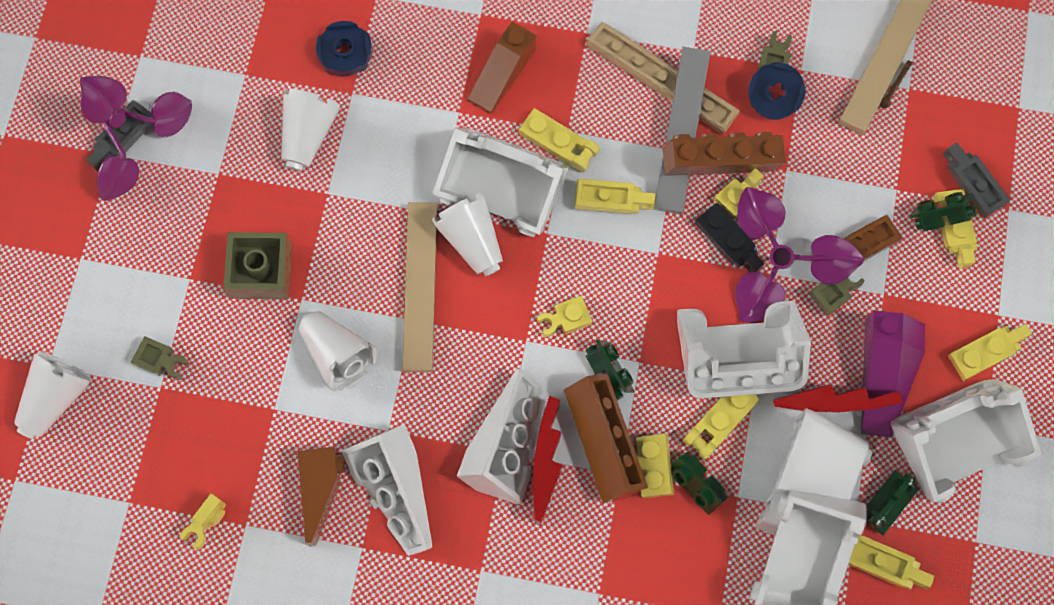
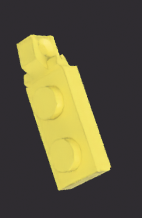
M577 179L575 209L638 214L639 209L654 210L655 193L641 192V187L634 186L635 183Z
M964 189L937 192L933 199L934 202L945 200L946 196L956 192H962L965 195ZM947 215L943 216L945 226L941 227L945 249L949 250L950 254H956L959 269L970 268L975 263L974 251L977 250V239L972 219L971 221L950 225Z
M1026 324L1013 331H1010L1008 326L1002 329L1000 327L950 353L948 358L961 379L965 381L1016 354L1017 351L1022 349L1019 342L1032 335Z
M860 534L848 563L849 566L909 590L912 589L913 585L924 589L931 588L935 577L919 570L921 563L915 561L914 557Z

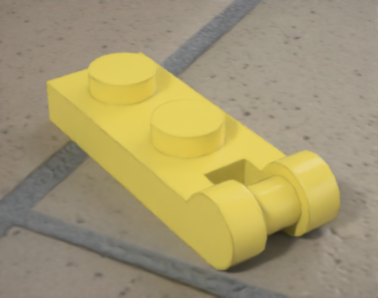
M535 108L519 128V135L580 172L586 171L590 165L588 161L591 157H595L600 150V147L595 142L586 140ZM576 148L582 151L580 155L573 154Z
M755 394L721 397L682 441L689 447L691 445L700 452L699 456L706 461L760 399ZM703 431L712 438L709 443L700 437Z

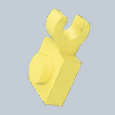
M755 168L742 183L734 178L715 196L714 201L735 220L738 217V203L742 192L746 187L755 189L762 182L761 179L764 175Z
M210 494L193 516V522L181 532L180 538L186 541L191 534L196 533L198 539L192 547L197 550L201 549L206 542L205 530L209 529L211 525L216 526L225 514L223 509L227 504L213 494Z

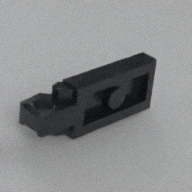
M718 203L695 220V225L732 265L735 264L737 267L744 265L750 273L759 272L763 268L764 263L757 255L759 250L755 246L756 244Z

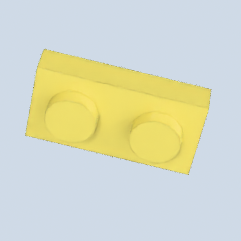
M657 434L636 437L638 461L648 488L641 491L642 498L674 495L668 435Z

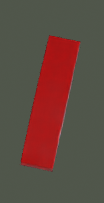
M827 384L774 399L773 403L774 407L804 411L807 408L815 412L839 413L872 410L900 404L903 401L898 390L869 398L866 387L835 395L833 385Z
M552 396L548 398L541 420L534 456L533 505L535 524L541 526L562 470V464L552 461L561 438V432L552 429L560 407V399Z

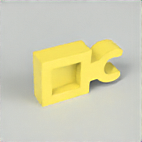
M582 295L554 305L556 314L542 313L537 317L538 323L548 321L552 325L549 329L543 330V337L554 335L557 329L561 327L566 335L592 325V319Z

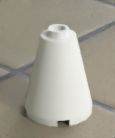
M285 89L283 95L281 160L286 162L285 167L302 171L303 167L310 166L339 112V103L328 98L326 104L324 100L319 98L318 94L298 89H289V91Z
M481 192L475 194L476 199L469 202L468 198L439 213L440 218L434 217L432 221L434 226L476 274L483 273L487 277L501 269L498 264L503 259L487 201Z
M309 312L300 320L299 333L324 381L331 390L335 391V388L338 387L340 391L354 386L367 375L365 368L369 362L372 365L376 362L377 351L371 343L322 312Z
M38 351L33 357L14 420V424L18 426L17 432L31 439L35 435L42 436L89 386L91 377L74 365L70 367L64 364L63 359Z

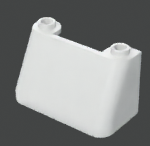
M454 128L432 194L440 197L439 202L452 206L466 198L471 202L476 199L475 194L482 192L486 198L490 213L514 221L520 227L519 232L535 237V234L540 235L544 230L569 166L470 128Z
M782 301L770 305L765 312L763 323L707 327L706 316L698 309L677 310V325L686 383L692 396L696 398H713L799 390L807 383L811 340L795 301Z
M996 379L975 383L891 421L894 436L925 497L934 503L944 502L951 498V495L956 490L953 482L1001 461L1013 464L1015 467H1022L1030 464L1032 459L1042 455L1022 388Z
M806 408L796 419L792 430L795 433L790 439L791 444L773 491L767 499L766 503L768 504L764 513H760L755 528L774 536L776 535L782 514L777 513L778 505L782 494L788 496L790 490L850 500L861 468L868 465L872 456V450L868 449L869 442L821 414Z
M790 490L788 496L784 494L781 496L777 513L782 514L761 582L754 581L749 599L755 600L754 605H837L838 594L854 545L857 544L859 534L862 535L866 523V504L849 499Z

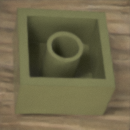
M228 232L223 289L230 299H289L292 243L287 233Z

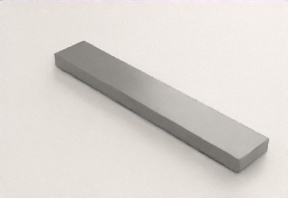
M684 46L682 48L665 145L675 135L689 134L690 138H696L711 51ZM662 160L654 210L682 215L689 175L665 176L664 160Z

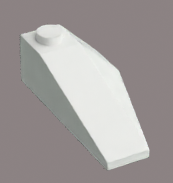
M515 370L468 446L457 474L458 478L474 490L515 504H522L531 478L532 467L527 466L529 449H533L534 439L530 438L531 421L536 419L539 384L523 370Z
M405 424L342 450L354 481L359 487L363 485L372 497L369 502L374 509H381L388 519L387 527L407 555H413L432 548L417 453Z

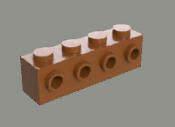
M769 131L756 133L755 136H745V133L737 132L729 134L728 137H718L716 133L701 135L700 138H690L689 134H680L673 136V139L662 148L665 176L751 173L755 168L759 172H774L786 163L783 135H772V132Z
M608 374L586 376L565 388L564 392L602 503L622 500L648 488Z

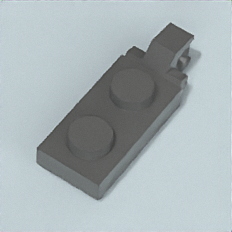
M132 100L125 107L130 112L145 117H153L150 111L135 100ZM125 116L124 124L112 130L126 153L153 123H146ZM105 130L96 137V144L93 146L95 151L86 159L89 165L97 172L107 157H119L116 146Z
M957 142L945 150L943 155L950 164L947 167L960 187L964 189L965 194H973L971 202L984 219L1010 202L1009 197L977 155L973 156L970 152L966 154Z

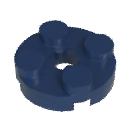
M338 21L327 26V30L322 36L319 35L316 41V53L325 71L328 74L338 76H350L365 71L368 68L373 51L369 34L358 27V24L351 21ZM344 43L347 44L348 48H351L347 53L337 51Z
M780 62L761 67L752 76L748 87L751 105L763 117L774 120L782 119L795 113L801 107L806 93L805 84L799 72L791 65ZM776 83H781V89L785 90L783 96L779 95L777 99H773L772 93L768 91L769 87H774Z

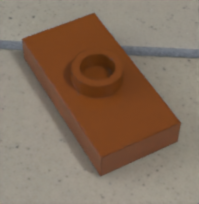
M886 214L843 239L854 245L861 253L864 261L900 242L903 237Z

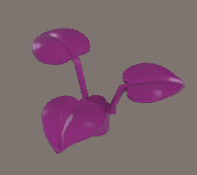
M105 76L80 77L82 114L92 123L104 124L103 129L108 132L119 152V157H107L102 162L98 171L97 190L99 197L103 201H108L125 194L133 188L139 177L137 162L131 158L126 159V153L112 129L122 126L125 122V116H129L146 123H153V132L159 137L173 136L189 120L192 111V100L178 92L164 93L152 105L151 113L153 117H145L130 112L125 108H120L126 101L127 93L125 87L119 81Z
M746 187L738 203L737 216L739 226L749 238L754 240L762 238L767 233L774 247L770 252V261L774 267L768 278L761 272H751L739 280L735 290V299L740 320L742 322L764 320L765 312L770 305L785 300L784 287L772 281L779 269L789 268L794 263V260L812 261L811 272L818 281L824 284H837L847 279L863 264L864 259L854 245L841 237L824 235L812 242V255L794 254L790 247L779 245L771 231L780 228L785 220L786 211L781 200L771 193Z

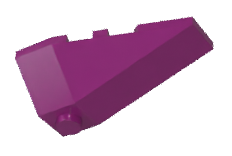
M873 310L865 320L863 387H866L869 398L898 390L900 391L903 403L872 410H862L861 434L892 437L891 421L901 415L925 353V324L904 313Z

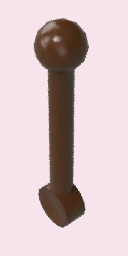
M907 61L890 91L880 103L882 108H888L891 105L890 100L911 67L912 61Z

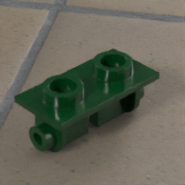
M956 192L946 196L945 200L934 202L933 199L922 201L916 205L917 207L911 213L910 218L918 217V219H915L917 230L922 229L924 232L944 227L943 216L946 215L950 225L971 221V217L976 216L974 206H968L973 194L963 195L962 192Z
M596 340L598 348L596 345H592L585 350L587 353L586 359L595 375L604 370L606 371L617 401L624 397L623 391L624 393H634L635 391L632 387L634 383L633 378L626 368L622 369L617 359L620 356L615 346L611 342Z
M687 451L671 465L675 481L684 487L693 497L695 503L708 515L728 498L725 494L727 490L722 487L713 475L706 480L701 477L708 470L694 454L690 455Z
M894 470L866 505V523L884 536L919 491V488L914 485L916 480L907 473L903 476Z

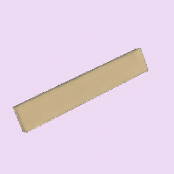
M932 0L900 1L838 124L861 135L865 134Z
M602 21L586 41V46L673 102L678 70ZM704 88L699 120L721 135H724L739 115L740 110Z
M408 202L403 372H433L437 228L434 226L432 219L434 217L437 218V203Z

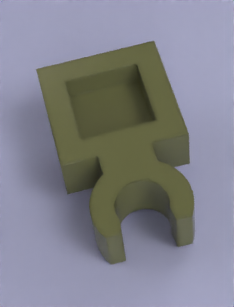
M777 31L772 32L769 39L770 47L764 46L757 71L764 65L775 62L789 64L791 53L785 51L791 44V35L788 34L786 41L780 43L776 40Z
M847 278L837 284L821 283L809 295L823 312L829 316L853 297L848 291L858 290L865 280L861 278L858 282H851Z
M144 336L131 361L133 365L158 376H161L165 369L176 380H181L182 376L174 371L175 366L179 363L186 366L190 364L183 356L175 355L171 357L174 351L171 347Z

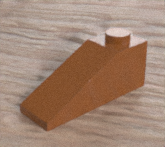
M512 21L495 45L467 98L468 101L492 114L535 52L536 35Z
M335 447L298 451L305 543L310 547L316 546L341 482L340 473H345L343 454L338 455Z

